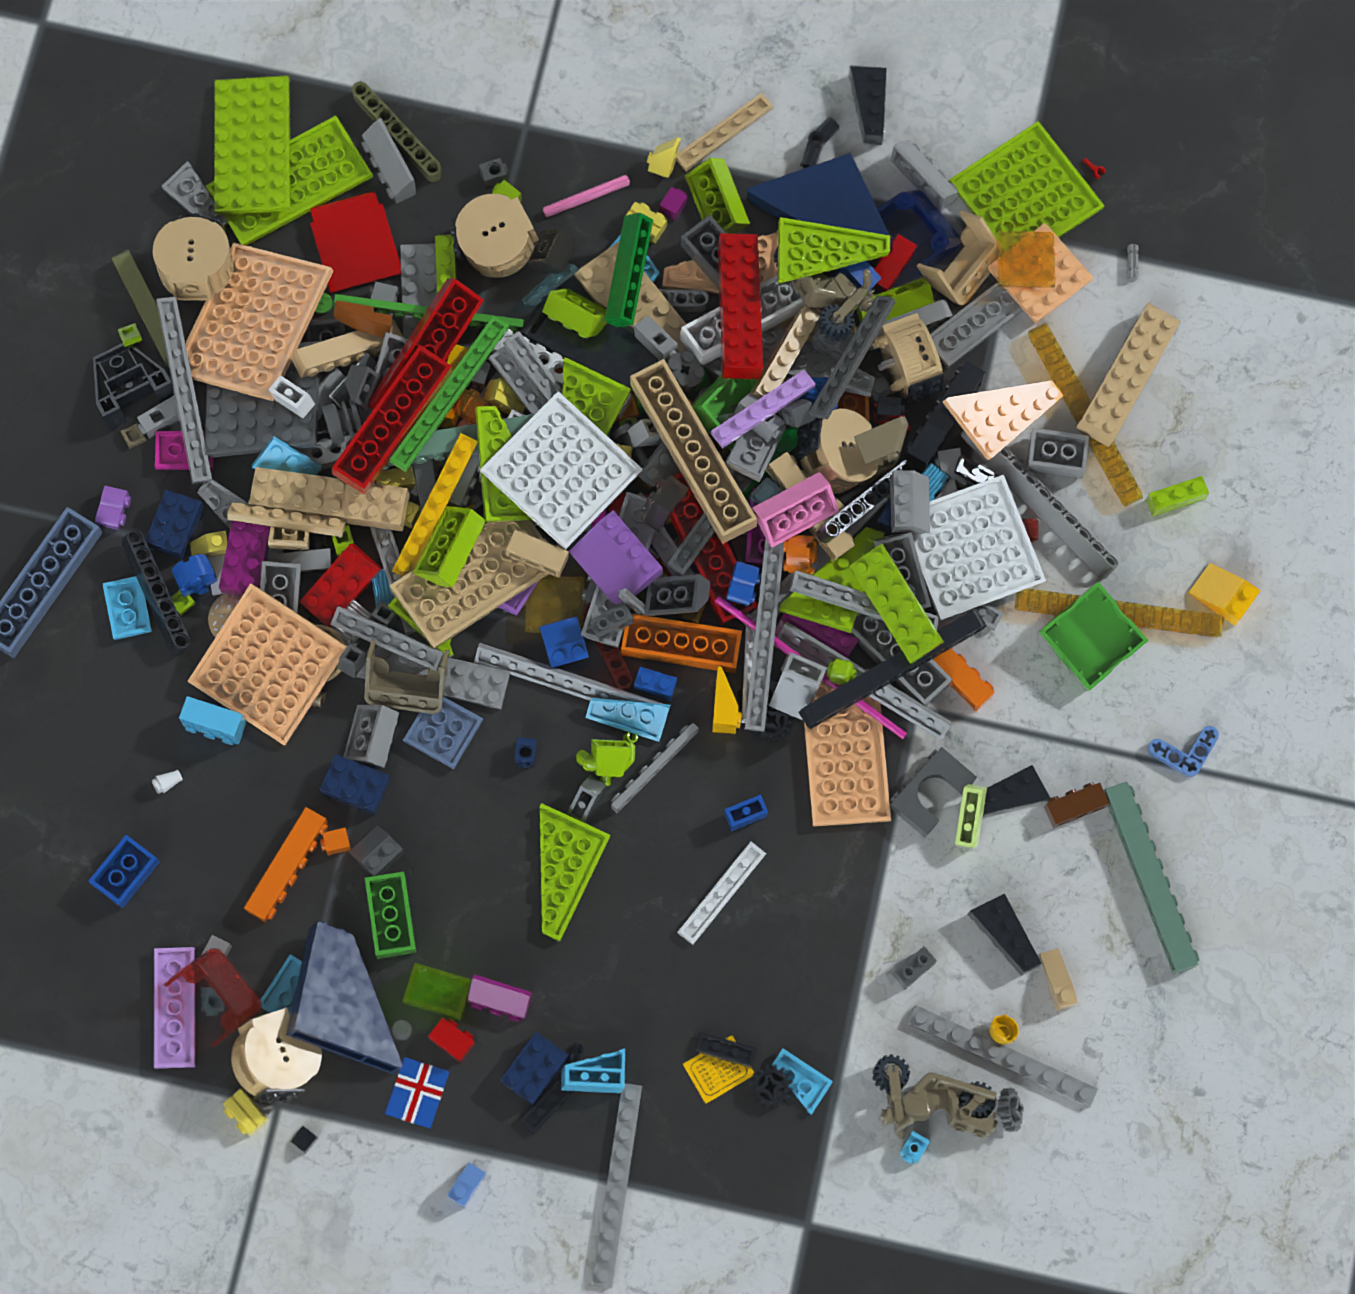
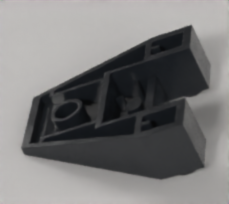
M121 343L93 357L96 405L109 430L127 422L121 408L153 392L160 403L174 396L173 384L166 371L133 345L124 347V344Z

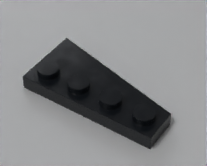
M1033 765L987 787L983 815L1006 809H1014L1024 805L1027 806L1037 802H1045L1050 799Z

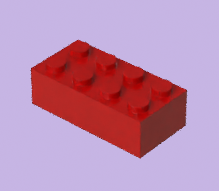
M354 543L349 544L301 599L300 603L323 624L331 627L332 625L330 624L337 607L340 606L347 609L381 572L382 568Z

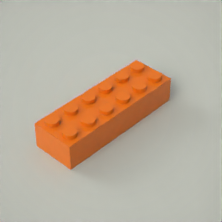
M631 613L634 623L624 629L621 656L716 671L719 666L722 667L724 672H736L742 631Z

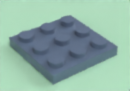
M444 697L440 712L436 714L420 712L403 742L454 770L482 724L483 718Z

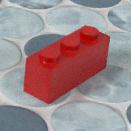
M899 234L895 239L892 238V252L887 256L878 258V265L876 268H873L881 277L873 289L880 293L892 288L916 253L917 245Z

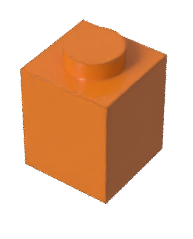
M346 828L322 833L323 839H320L322 851L326 850L328 855L351 850Z

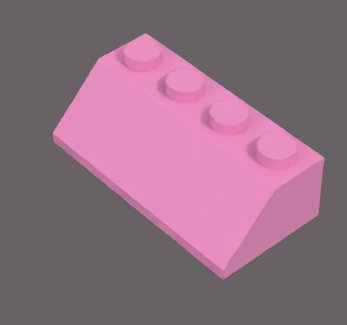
M820 472L752 508L757 518V523L771 547L786 541L839 512L830 483Z

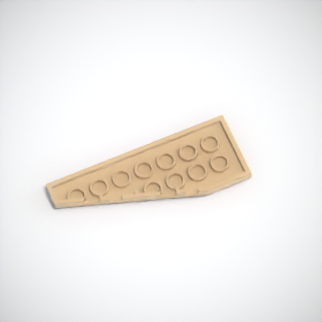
M619 242L574 273V276L594 301L606 309ZM643 272L634 324L630 326L634 327V325L649 316L678 343V353L688 351L679 339L681 327L687 324L646 273Z

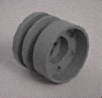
M351 398L349 399L350 408H346L343 400L341 401L342 410L340 411L337 410L334 403L322 406L333 445L345 442L344 433L346 432L353 439V431H358L363 425L360 409L357 404L352 402Z

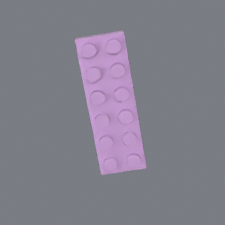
M195 947L154 948V1068L195 1067Z

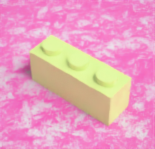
M970 784L964 787L955 845L975 848L978 845L987 787Z

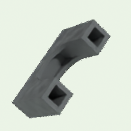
M943 747L938 751L934 749L928 756L929 762L926 765L922 763L915 771L917 775L913 779L909 778L903 784L905 789L901 793L896 792L890 799L892 802L890 809L924 838L938 824L939 819L921 804L918 798V787L920 784L930 778L943 779L963 795L964 787L967 784L972 785L977 779V776Z

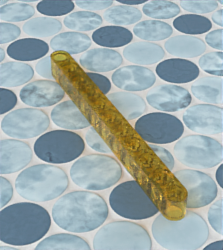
M1046 323L1041 324L1028 331L1029 339L1054 384L1062 393V398L1078 425L1091 401L1051 329ZM1089 436V446L1123 506L1126 507L1143 499L1142 492L1114 441L1107 447Z
M1027 588L1016 593L1014 608L1020 611L1057 616L1080 595ZM1115 600L1122 613L1131 619L1137 627L1208 637H1221L1223 633L1224 616Z

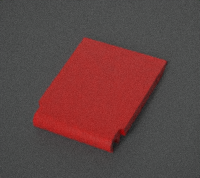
M375 191L310 209L313 223L310 224L322 265L333 269L328 282L331 293L401 274V264L383 203H378Z

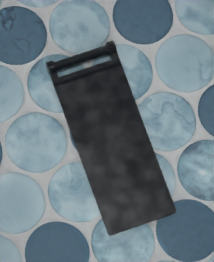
M546 301L526 327L519 331L527 339L630 388L632 391L634 390L630 385V376L659 362L635 337L634 333L622 327L617 328L610 323H607L597 336L584 338L578 335V332L574 329H567L563 326V323L547 317L536 333H531L545 315L542 310Z

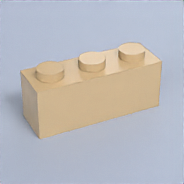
M515 530L506 548V556L560 577L568 560L569 551H566L561 545L554 546L549 544L544 538L538 537L537 539L532 537L527 531Z

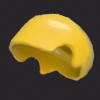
M1006 1014L996 1015L989 1025V1034L995 1042L1006 1045L1017 1039L1019 1027L1016 1021Z

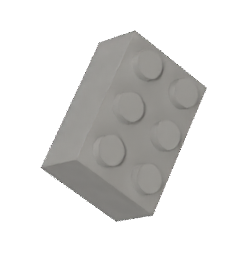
M1033 428L1029 439L1026 467L1031 472L1082 479L1086 471L1089 436Z

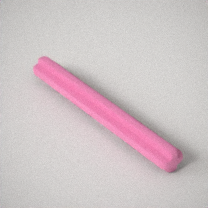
M623 175L543 208V213L546 218L626 187L630 184L627 175Z

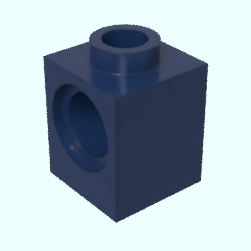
M517 737L515 764H518V767L530 768V766L535 765L536 739ZM523 750L531 752L530 756L526 758L522 757L520 753Z

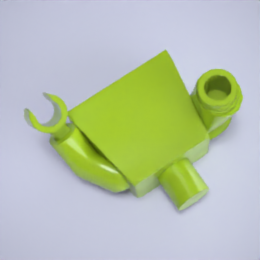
M627 732L623 736L624 741L592 739L591 754L585 750L578 751L576 754L577 763L587 771H594L597 776H600V782L609 786L611 785L612 777H622L624 772L635 761L634 742L637 741L638 736L637 734H632V740H630V733Z

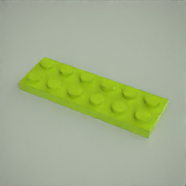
M883 544L878 545L850 565V568L910 664L916 662L944 642Z

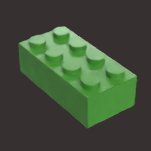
M398 872L366 877L365 884L377 959L417 953L405 873Z

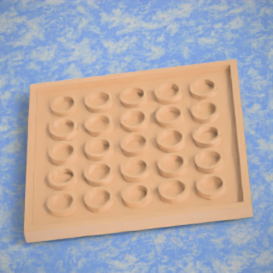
M250 584L187 682L231 711L243 714L246 721L285 746L339 664V657L347 646L255 585Z

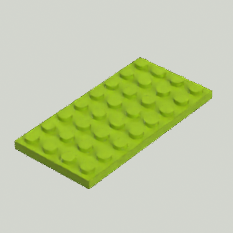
M289 76L215 80V214L290 211Z
M334 116L290 140V211L227 214L224 217L239 243L247 246L310 212L311 208L321 206L371 179L373 174L337 116ZM215 181L207 184L206 188L215 201Z

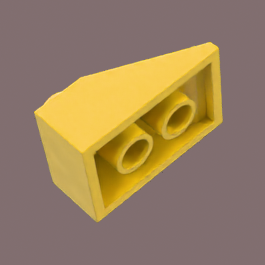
M1209 563L1188 594L1236 626L1261 590L1245 579Z
M718 666L712 732L736 734V728H740L742 712H738V704L722 667Z

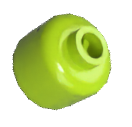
M839 658L830 662L827 668V677H829L831 683L843 685L854 679L857 674V670H854V664L851 661Z

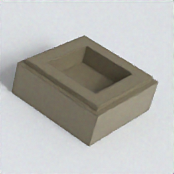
M138 423L120 431L129 449L147 441L139 430Z

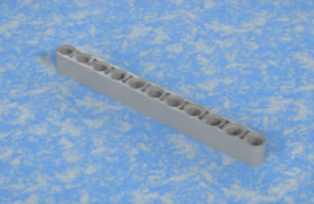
M964 430L961 432L962 438L999 476L1004 475L1007 484L1097 576L1106 579L1119 565L1118 560L1006 446L987 461Z

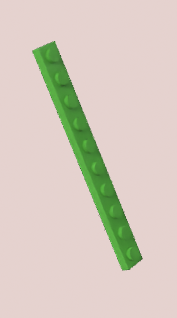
M335 294L334 306L336 300L373 306L376 313H392L395 317L404 318L405 315L413 316V319L421 320L428 309L427 306ZM476 313L469 326L475 328L486 326L494 315ZM495 316L508 324L509 329L513 333L523 328V319Z
M495 316L490 319L392 455L390 463L405 472L409 469L509 329L508 324Z

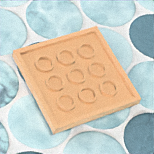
M1046 223L988 266L991 274L1035 324L1089 284L1094 278Z

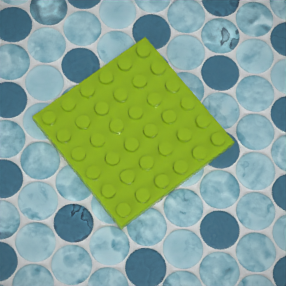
M1039 121L948 181L956 186L958 196L972 214L981 216L1002 247L1003 254L1044 223L1060 238L1104 209V204Z

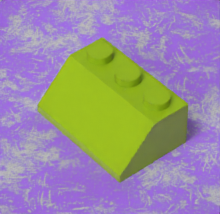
M569 288L550 291L542 310L543 313L548 315L549 319L563 323L565 328L574 329L578 332V335L584 338L597 336L608 323L604 321L605 308Z

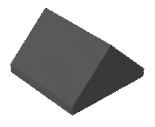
M336 318L310 320L306 329L308 342H322L346 334L345 324Z

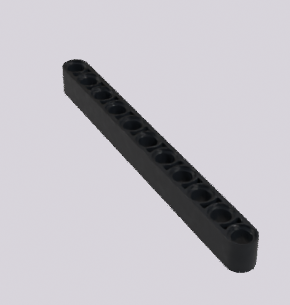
M974 609L937 630L944 642L916 662L910 664L903 651L803 707L798 713L808 729H812L979 633L987 624L977 609Z

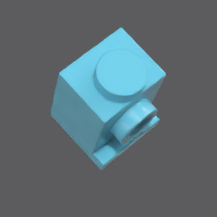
M912 1131L899 1154L903 1156L902 1159L907 1163L913 1164L914 1162L917 1164L930 1141ZM912 1145H916L918 1147L917 1152L911 1151Z

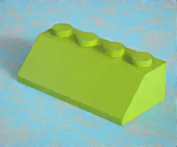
M710 157L685 175L702 220L711 215L725 233L736 234L750 224L725 159Z
M446 506L413 573L439 586L453 588L486 520L470 508Z

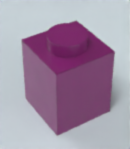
M671 187L660 203L659 212L676 221L687 204L686 194L680 189Z

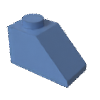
M469 1163L457 1178L447 1197L466 1208L487 1173Z

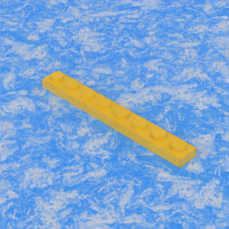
M460 433L392 572L403 577L415 569L478 441Z

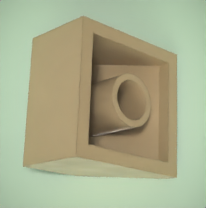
M271 526L268 545L270 549L308 551L310 548L311 532Z

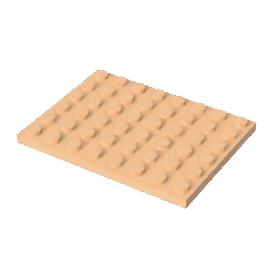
M233 243L231 247L234 261L232 277L220 292L213 294L212 300L205 301L185 343L192 380L273 401L274 398L268 389L280 375L282 377L285 376L292 361L291 358L304 336L330 280L333 269L328 266Z

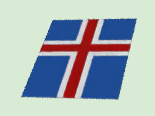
M404 1057L402 1069L399 1071L385 1114L431 1129L450 1071Z

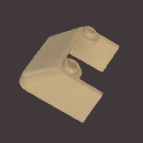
M961 211L959 214L967 225L961 234V242L964 245L962 251L944 273L941 269L932 268L920 263L917 267L931 287L952 302L964 305L991 273L988 270V266L1003 255V249L981 216Z

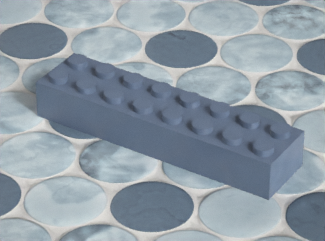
M68 507L65 509L0 601L1 651L12 658L16 657L102 535L99 526Z

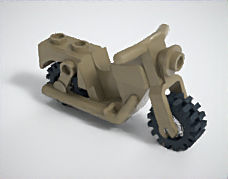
M777 246L776 251H775V253H774V263H777V264H776V267H777V268H778V246ZM868 269L863 271L864 284L857 291L856 287L842 273H839L835 278L819 273L791 281L808 307H825L817 322L818 330L821 329V335L825 333L824 337L826 339L828 336L831 337V341H834L835 338L836 341H840V339L844 340L846 336L848 337L854 325V318L852 317L855 309L858 307L859 311L868 312L875 300L872 297L866 296L871 287V274Z
M890 1054L889 1057L887 1055L883 1056L876 1063L872 1072V1079L876 1081V1087L880 1086L879 1090H886L885 1093L889 1105L886 1110L882 1109L879 1120L882 1121V1126L893 1123L894 1133L898 1138L903 1139L905 1137L904 1128L913 1124L914 1121H926L929 1115L938 1109L946 1111L948 1125L954 1127L957 1131H967L979 1138H987L991 1132H995L997 1121L995 1120L996 1112L992 1113L996 1106L997 1092L991 1091L992 1087L990 1085L986 1087V1083L980 1084V1081H976L975 1084L973 1082L966 1083L929 1072L902 1099L901 1090L910 1078L909 1065H905V1060H900V1056L893 1057V1054Z

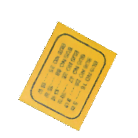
M732 1035L726 1038L727 1040L736 1042ZM699 1054L683 1064L706 1104L751 1078L754 1074L752 1068L704 1054Z

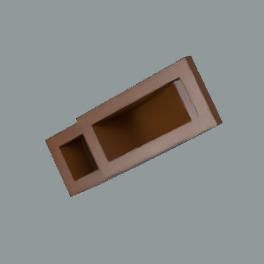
M336 300L333 317L363 333L384 338L385 332L390 333L392 315L373 312V306Z

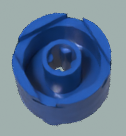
M204 554L188 557L190 561L184 563L182 560L173 567V576L184 597L198 593V595L205 594L209 591L208 587L218 581L209 559Z

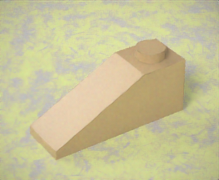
M1059 949L1039 953L1055 1010L1058 1011L1075 1006L1078 1003Z

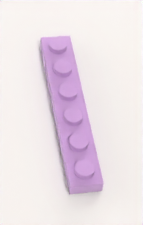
M802 370L713 429L711 435L724 448L813 389L816 384L807 372Z

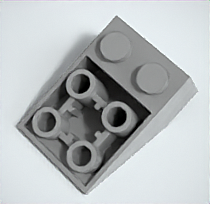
M791 652L769 706L803 720L798 712L813 702L827 667Z

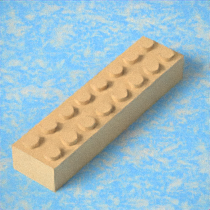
M1149 302L1147 303L1076 429L1107 447L1111 445L1181 322L1180 320Z
M256 467L249 505L292 512L297 511L312 515L317 514L331 518L337 517L345 519L346 524L403 531L410 494L407 488L372 484L367 493L363 495L338 478Z

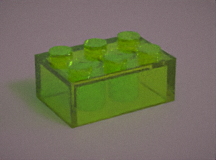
M414 963L403 1003L461 1021L472 979Z

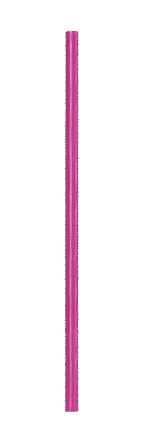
M718 596L715 600L718 605L755 631V621L721 596ZM774 637V646L790 656L792 652L800 655L777 637ZM824 674L822 681L830 687L836 689L841 686L831 683L827 674ZM863 700L855 704L901 739L906 736L907 733Z

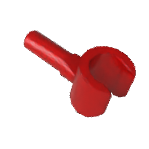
M1087 158L1083 160L1093 171L1095 179L1101 178L1097 171H1100L1103 175L1106 173L1104 167H1096Z

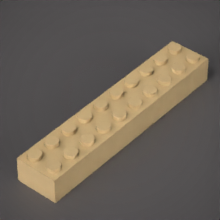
M663 359L631 375V387L722 544L757 526L755 514L665 360Z

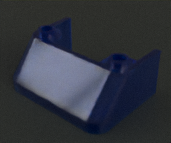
M921 190L900 192L877 209L883 219L897 208L900 210L911 208L933 234L930 246L935 253L922 261L921 264L934 267L960 247V235Z

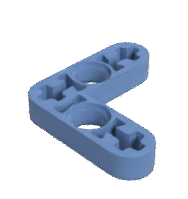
M1213 726L1205 727L1188 755L1161 739H1154L1149 743L1148 753L1187 777H1194L1200 771L1215 745L1219 732ZM1211 731L1214 738H1210L1207 744L1203 743L1207 737L1205 733ZM1159 744L1160 750L1165 752L1167 748L1169 751L1165 754V757H1162L1164 753L1159 750L1157 751V753L1154 752L1153 746ZM1195 748H1204L1205 755L1197 756ZM1169 754H1177L1179 761L1172 763L1169 760ZM1183 758L1186 759V761L1184 762L1186 765H1194L1193 768L1195 769V771L1192 770L1191 772H1189L1188 767L1184 764L1182 765V767H1179V765L1183 761Z

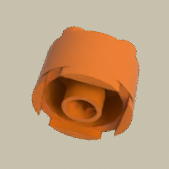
M795 535L789 538L788 541H784L783 551L786 552V560L783 563L784 571L793 573L797 570L810 575L814 574L815 568H812V564L817 562V541H813L816 538L815 536Z

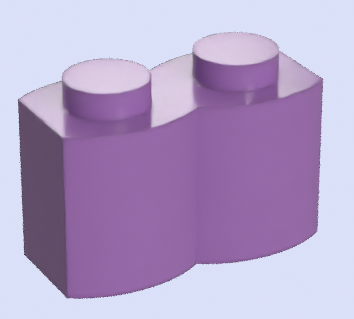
M109 486L104 487L95 523L98 526L120 530V527L124 526L126 521L124 511L126 508H129L131 503L128 491Z

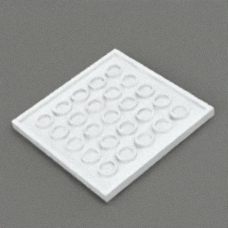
M557 392L481 468L480 472L566 550L643 469L560 392Z
M1004 475L930 501V533H912L925 585L936 614L939 616V621L1046 582Z

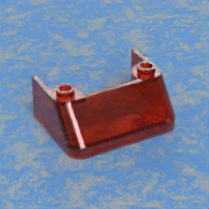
M218 948L209 949L164 984L165 987H168L182 976L191 984L198 983L205 978L229 1010L221 1017V1025L226 1033L211 1044L212 1047H215L256 1015L262 1007L259 997L226 955Z

